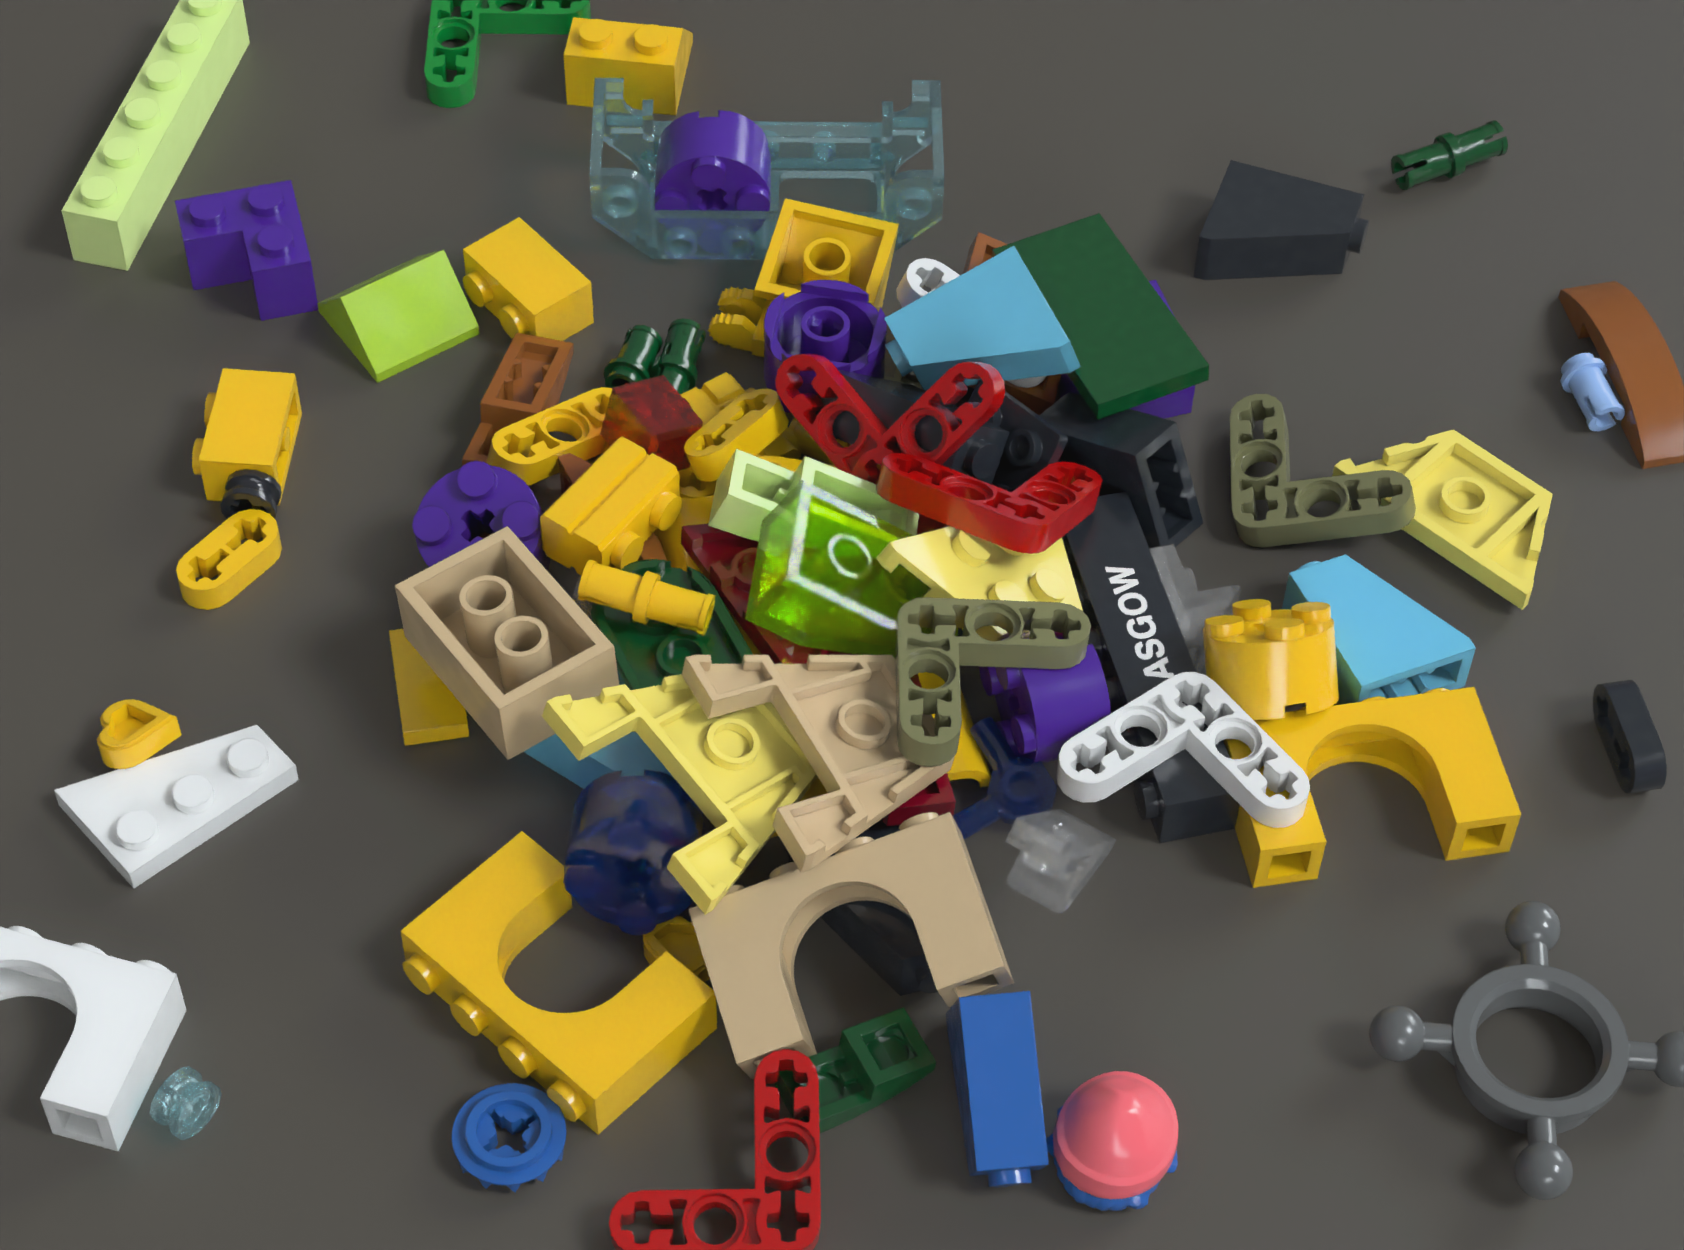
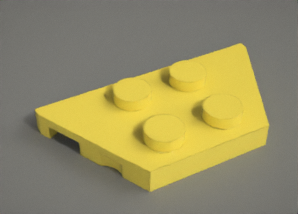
M1454 429L1428 436L1420 443H1402L1384 448L1382 459L1355 466L1351 458L1339 461L1334 466L1332 476L1380 470H1394L1404 474L1410 480L1413 489L1416 511L1414 518L1402 530L1521 610L1528 605L1552 493ZM1392 497L1382 498L1380 506L1390 505Z
M949 526L889 542L876 557L881 566L890 573L901 564L930 587L923 598L1060 602L1071 604L1083 611L1062 537L1045 551L1028 554L1006 549ZM983 626L976 630L980 637L990 641H1000L1010 636L1006 630L998 626Z

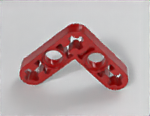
M816 354L792 355L783 361L777 370L775 379L776 391L781 401L833 464L841 471L876 484L875 482L878 480L880 472L876 467L877 464L881 465L883 458L892 453L912 454L942 465L998 411L1005 396L1004 380L999 371L993 366L983 362L958 363L936 381L887 429L835 365L824 356ZM815 371L816 376L811 384L821 398H835L837 395L838 399L825 406L817 395L813 393H800L798 389L802 386L803 379L799 372ZM965 378L982 379L983 384L978 390L980 397L983 399L981 403L966 402L954 413L940 404V400L944 404H956L966 395L968 389L963 382ZM843 411L851 412L857 418L860 427L857 440L849 447L842 446L833 435L834 420ZM926 415L936 418L943 430L942 442L932 452L922 449L915 438L916 425ZM957 418H959V419L962 420V424H961V425H960V423L958 422Z
M892 453L886 455L882 460L876 491L883 499L1006 549L1033 554L1048 549L1093 513L1103 480L1101 475L1086 466L1071 462H1055L1046 466L1013 492H1009L912 454Z
M782 1049L773 1051L764 1057L756 1068L754 1078L755 1189L640 1190L630 1192L619 1199L611 1210L609 1228L612 1244L615 1249L813 1250L818 1243L821 1229L819 1078L817 1069L810 1058L796 1050ZM779 1071H793L795 1082L806 1083V1086L795 1088L794 1119H779L780 1100L778 1088L766 1087V1084H773L778 1081ZM805 1116L809 1117L808 1123L796 1120ZM765 1117L776 1119L769 1123L764 1122ZM783 1137L796 1138L807 1149V1161L796 1171L788 1173L778 1171L771 1166L766 1156L767 1149L772 1142ZM766 1186L778 1189L769 1194L765 1193ZM805 1186L810 1187V1193L795 1190ZM780 1190H795L796 1220L801 1223H808L809 1227L797 1229L795 1241H781L779 1229L767 1227V1223H775L780 1219ZM672 1209H684L682 1228L685 1245H673V1229H656L651 1231L649 1242L644 1244L635 1243L632 1231L622 1230L623 1225L634 1223L636 1212L648 1211L650 1212L652 1223L666 1225L674 1224ZM707 1209H724L735 1219V1233L726 1242L717 1245L707 1244L699 1239L695 1233V1221Z

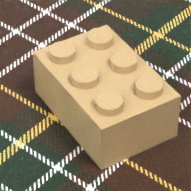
M508 526L395 585L405 637L507 760L556 734L542 717L548 700L568 694L571 695L572 701L600 696L602 688L619 685L614 645Z

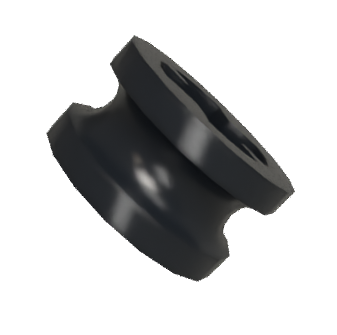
M249 469L235 471L229 475L225 485L226 493H224L220 504L221 512L226 519L239 511L248 509L262 510L271 514L274 519L276 518L277 505L282 494L281 486L276 479L267 473Z

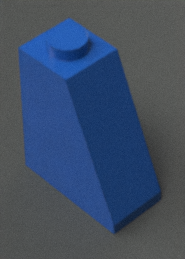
M1030 991L959 997L947 1011L946 1023L969 1176L988 1175L989 1187L1032 1183L1031 1170H1040L1049 1165Z

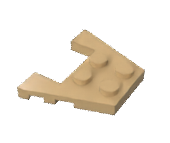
M692 655L685 658L682 676L708 719L771 702L828 792L827 794L777 808L772 826L801 873L817 866L951 770L955 756L949 762L940 766L927 767L916 765L907 760L899 751L897 743L896 671L893 655H809L806 664H774L769 655H744L742 664H711V655ZM923 714L922 727L924 735L935 736L933 716L931 714Z

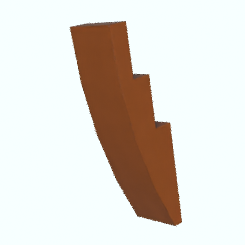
M522 333L515 334L480 402L481 422L462 458V466L472 461L486 463L492 438L497 431L559 403L574 353V343ZM483 532L479 535V537L484 539L487 536L493 534V532L490 534Z

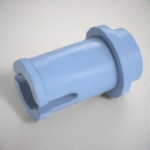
M1580 353L1568 359L1561 367V386L1563 390L1572 393L1590 430L1598 432L1607 430L1616 425L1609 412H1612L1615 418L1621 421L1625 415L1624 408L1618 402L1605 378L1607 368L1604 361L1595 358L1591 353Z

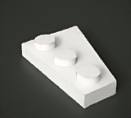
M254 725L145 760L134 767L114 770L54 791L58 805L133 888H136L299 779L296 765L258 725Z

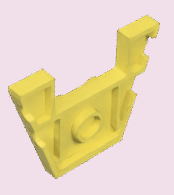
M682 674L664 677L661 685L630 690L626 684L602 688L600 696L572 701L570 694L557 696L546 702L542 714L544 720L578 761L627 734L636 732L715 826L716 829L673 853L667 866L669 872L705 915L714 910L774 834L775 829L772 825L777 808L799 802L818 778L771 702L708 719Z

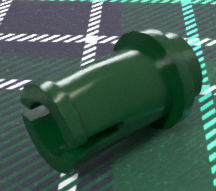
M635 325L633 329L629 328L627 330L625 340L617 357L611 359L605 366L603 375L606 388L620 390L632 399L643 395L648 390L651 381L649 371L663 345L662 337L657 331L645 325Z

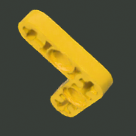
M605 387L592 389L500 429L492 438L486 462L491 466L500 467L514 473L529 486L559 473V456L571 453L586 461L604 453L618 438L623 436L642 448L657 452L662 459L676 466L677 471H679L681 498L712 496L716 486V481H701L696 478L685 453V445L629 395L620 390ZM549 432H563L573 436L577 441H562L552 437Z

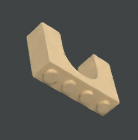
M934 812L913 816L899 826L900 831L876 840L872 837L854 838L836 851L835 855L826 858L809 871L801 873L795 862H790L774 869L770 873V879L747 888H744L742 885H733L714 910L706 915L698 906L688 909L736 1064L751 1079L755 1078L756 1068L762 1059L773 1051L791 1049L799 1051L807 1057L817 1054L794 982V961L798 946L809 927L824 913L839 905L854 901H877L891 905L909 916L916 927L936 989L948 1007H951L959 997L984 995L1014 984L965 841L950 812L940 816Z

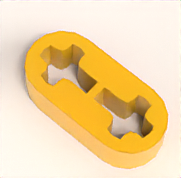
M758 389L739 396L686 441L684 450L697 479L708 482L717 481L736 449L756 456L783 433L789 421L777 392L772 389Z
M256 509L239 511L230 516L183 555L178 561L176 573L182 598L188 605L203 610L220 608L230 602L274 565L281 555L282 545L278 525L272 515ZM261 537H263L262 541H260L259 543L256 542ZM245 538L248 539V540L245 541L243 544H241V541H242L243 539H245ZM218 575L217 579L213 581L211 580V578ZM203 576V578L199 579V580L196 582V578H197V577Z

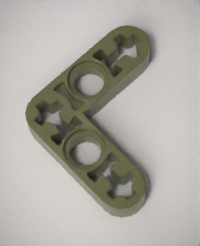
M1269 394L1249 395L1239 400L1231 409L1232 513L1238 536L1245 544L1253 547H1272L1390 533L1404 528L1414 518L1416 505L1410 480L1404 474L1394 470L1290 481L1288 426L1282 403L1276 397ZM1264 420L1263 433L1265 439L1254 438L1252 429H1254L1256 421ZM1262 461L1271 462L1276 465L1273 472L1267 476L1250 477L1245 474L1248 467L1254 463ZM1392 497L1390 505L1380 506L1382 498ZM1256 500H1266L1269 509L1266 519L1257 521L1258 507ZM1351 500L1358 501L1359 510H1352ZM1321 501H1333L1340 505L1336 512L1326 517H1314L1307 513L1311 506Z
M925 597L915 598L905 603L898 613L895 635L896 715L899 751L907 760L916 765L932 767L949 762L957 753L962 724L959 666L1039 669L1071 668L1080 664L1086 656L1091 629L1088 616L1081 609L1071 604L1060 602ZM983 626H998L1006 630L1010 636L1001 641H990L980 637L976 630ZM921 627L931 628L932 634L921 633ZM956 628H963L962 636H955ZM1023 630L1030 631L1029 639L1022 638ZM1054 632L1063 633L1064 639L1055 638ZM928 672L941 677L945 684L935 689H925L915 685L910 678L918 673ZM923 714H935V736L924 735L922 727Z

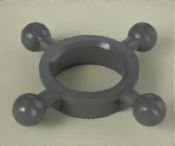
M1526 901L1518 904L1510 911L1505 923V932L1509 943L1520 952V965H1512L1494 970L1474 982L1460 999L1452 1024L1423 1022L1420 1016L1408 1007L1389 1006L1379 1011L1373 1018L1369 1028V1038L1374 1050L1380 1056L1390 1061H1406L1415 1057L1421 1050L1437 1051L1454 1065L1456 1077L1463 1093L1480 1113L1504 1128L1527 1134L1528 1146L1520 1152L1514 1166L1516 1181L1521 1190L1528 1196L1538 1200H1551L1561 1196L1569 1188L1573 1178L1571 1160L1566 1152L1557 1146V1134L1581 1125L1596 1111L1605 1106L1617 1092L1625 1073L1631 1070L1654 1071L1656 1076L1667 1085L1684 1087V1031L1666 1033L1655 1043L1628 1040L1621 1017L1611 1002L1598 989L1570 972L1549 966L1548 951L1559 940L1561 933L1560 920L1556 912L1547 904L1539 901ZM1531 1008L1551 1013L1570 1023L1586 1038L1595 1057L1596 1075L1586 1087L1564 1097L1538 1098L1519 1093L1499 1081L1486 1067L1478 1051L1476 1030L1488 1017L1505 1009Z

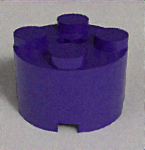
M718 110V117L699 118V111L687 113L671 122L662 132L658 143L654 196L656 216L677 233L694 240H699L704 247L713 250L725 249L732 244L733 239L747 235L756 229L766 218L771 203V155L768 148V140L763 130L747 117L732 111Z
M813 280L801 284V292L785 299L784 292L771 302L764 319V379L767 388L776 391L775 379L777 370L783 361L792 355L798 354L824 356L838 370L884 379L887 323L884 319L886 315L881 307L878 312L869 303V294L861 288L836 280ZM800 371L799 375L803 379V384L798 389L799 392L817 395L816 390L811 384L816 376L815 371ZM780 399L784 411L791 413Z
M482 461L466 463L461 468L446 474L428 490L413 518L412 527L417 547L428 567L482 540L483 538L479 537L481 533H495L508 526L547 571L549 569L551 558L546 555L542 548L540 516L544 512L529 486L517 475L506 469L491 466Z
M1030 632L1023 633L1022 638L1029 639ZM1054 632L1055 638L1064 639L1063 633ZM1088 644L1086 656L1080 664L1066 669L979 666L981 681L987 695H995L1001 720L995 723V735L999 750L1005 759L1018 757L1022 764L1027 767L1058 760L1062 746L1070 738L1092 726L1099 719H1103L1111 714L1104 672L1093 644Z

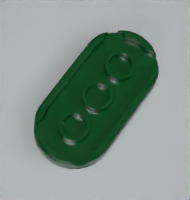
M646 559L629 563L620 570L644 576L646 571L660 574L662 582L703 594L715 595L712 617L704 636L698 635L697 632L649 619L647 624L638 623L632 620L631 613L596 603L592 604L591 621L614 645L619 685L626 684L630 690L661 685L664 677L682 674L685 658L688 656L711 655V664H740L744 655H753L713 584L702 573L688 566L686 572L680 568L671 567V561Z

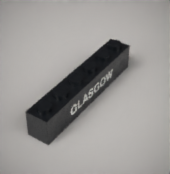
M1127 491L1098 496L1093 513L1066 533L1062 540L1083 612L1088 616L1091 624L1088 644H1093L1098 654L1108 688L1111 713L1170 677L1182 672L1197 671ZM1180 700L1178 706L1184 708L1188 705ZM1198 702V703L1192 705V706L1196 707V708L1201 712V710H1202V704H1201V703ZM1204 723L1203 732H1205L1206 729L1208 728V726H1207L1205 723ZM1140 726L1128 728L1121 733L1125 741L1137 747H1146L1158 740L1152 731ZM1224 741L1218 742L1215 747L1219 753L1230 758ZM1186 749L1140 776L1135 781L1134 795L1139 815L1142 820L1151 819L1159 844L1235 829L1240 804Z

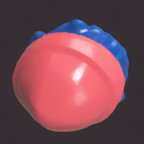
M1127 1071L1103 1073L1087 1080L1076 1088L1064 1105L1057 1110L1054 1131L1046 1138L1047 1151L1054 1157L1057 1177L1063 1183L1064 1189L1077 1203L1101 1211H1121L1126 1207L1133 1209L1144 1208L1148 1204L1149 1195L1157 1189L1160 1180L1166 1173L1175 1172L1178 1165L1176 1150L1178 1145V1120L1176 1110L1166 1092L1150 1079Z

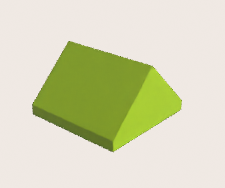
M444 249L417 256L317 303L320 314L377 383L480 334L479 325Z

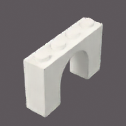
M11 926L8 929L0 927V1001L20 996L42 997L64 1005L76 1015V1023L70 1040L40 1097L52 1133L119 1151L186 1012L177 974L172 973L166 967L154 961L139 960L135 963L108 956L97 947L86 943H75L71 946L44 939L33 930L22 926Z

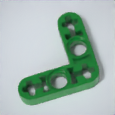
M432 0L424 66L428 99L439 107L457 108L468 104L474 98L477 86L481 34L567 35L570 32L573 17L591 19L590 0ZM511 3L525 6L518 11H503L499 9L502 5ZM461 6V17H452L454 7ZM536 6H542V9H536ZM452 39H460L467 42L465 45L456 48H448L441 45L443 42ZM447 70H456L457 75H455L454 81L447 82Z

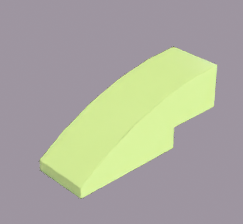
M736 449L716 481L708 526L747 539L788 549L830 555L877 557L889 542L917 535L919 514L883 499L877 494L876 484L805 456L794 472Z

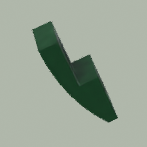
M904 1007L842 1030L838 1046L809 1056L817 1069L819 1078L820 1134L877 1107L935 1070L937 1062ZM779 1071L778 1081L774 1085L778 1088L782 1100L794 1119L795 1088L806 1086V1083L795 1082L793 1071ZM805 1116L796 1120L808 1123L809 1117Z

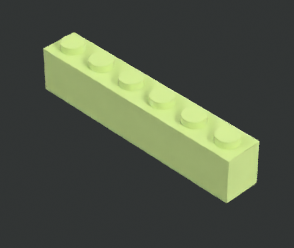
M179 0L61 210L73 260L120 270H129L250 44L243 0Z

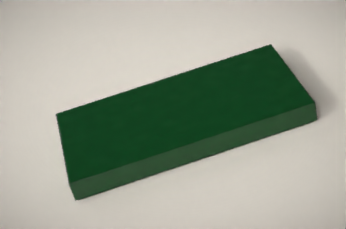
M1100 213L992 249V257L1015 246L1070 340L1081 367L1066 374L1098 420L1209 380L1208 362Z

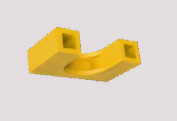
M1475 687L1453 690L1436 688L1423 694L1393 698L1377 696L1367 698L1361 702L1334 705L1325 710L1307 715L1306 707H1303L1296 711L1285 712L1286 718L1254 720L1303 769L1309 781L1324 769L1348 762H1365L1380 765L1403 776L1418 790L1424 799L1446 861L1510 851L1521 812ZM1223 740L1231 759H1242L1252 753L1248 745L1240 740ZM1262 766L1259 770L1262 775L1265 766ZM1268 787L1266 788L1265 793L1268 797H1271L1275 794H1281L1287 800L1289 799L1290 793L1286 790L1280 793H1275L1271 791ZM1310 791L1303 816L1295 824L1285 828H1272L1262 825L1252 818L1240 805L1235 831L1253 888L1318 878L1327 841Z
M521 831L401 930L405 961L402 964L403 969L409 980L421 992L430 995L434 991L448 1003L452 1015L465 1031L473 1036H478L482 1033L498 1047L500 1057L513 1073L523 1079L530 1075L547 1090V1096L559 1106L566 1119L575 1122L579 1118L599 1135L717 1029L716 996L711 987L666 951L610 1000L585 1011L573 1013L549 1012L533 1007L518 998L504 981L511 962L526 946L573 907L569 869Z

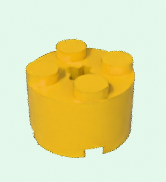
M1249 599L1233 603V615H1221L1205 619L1203 641L1206 676L1215 681L1253 720L1286 718L1285 707L1305 702L1307 715L1325 710L1337 703L1339 692L1335 628L1328 603L1305 602L1293 605L1291 610H1271L1270 601Z

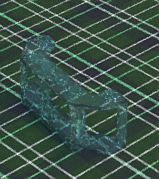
M595 78L589 173L592 218L651 259L764 260L781 212L779 211L780 182L785 179H867L873 181L876 185L877 212H844L899 224L894 248L895 252L942 220L944 155L941 80H912V100L909 106L901 111L893 112V101H882L881 122L753 121L765 133L771 155L770 210L706 211L654 210L656 156L659 138L664 129L673 121H654L653 100H643L642 110L634 109L627 105L624 100V78ZM603 141L632 161L638 168L639 173L627 168H602ZM931 144L932 170H906L896 174L903 163Z

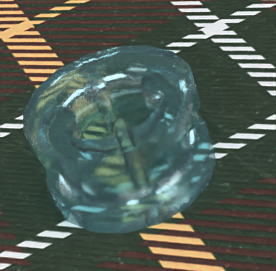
M190 1066L182 1067L170 1075L156 1092L150 1107L151 1118L161 1125L169 1124L170 1132L175 1137L181 1140L189 1139L199 1133L215 1114L222 1095L220 1087L209 1080L202 1082L201 1073Z

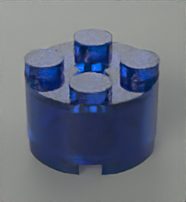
M645 769L643 776L621 777V770L607 773L595 779L578 796L574 804L570 823L563 883L566 890L590 914L603 921L618 925L623 932L628 934L643 935L651 932L657 924L664 923L678 916L693 902V899L669 872L667 866L673 853L706 835L703 812L674 777L660 771Z

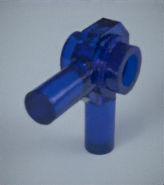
M991 717L982 719L974 724L970 729V733L994 771L992 772L987 790V797L953 815L963 839L965 840L1000 819L1003 823L1026 828L1051 814L1057 795V786L1041 761L1034 763L1033 759L1016 757Z

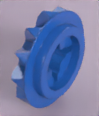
M517 1083L495 1085L475 1094L458 1112L452 1128L453 1150L462 1172H469L472 1176L476 1177L485 1189L491 1184L508 1186L512 1191L516 1192L522 1183L533 1179L544 1182L548 1170L556 1161H562L567 1135L566 1123L559 1106L543 1091L529 1085ZM494 1122L501 1129L506 1128L511 1134L524 1130L522 1143L525 1152L521 1154L518 1150L514 1151L508 1145L495 1149L498 1145Z

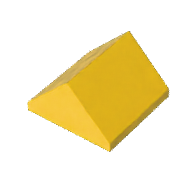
M785 198L754 289V296L773 301L784 292L785 299L801 292V284L813 280H836L855 285L868 293L869 303L879 312L880 307L882 309L899 224Z

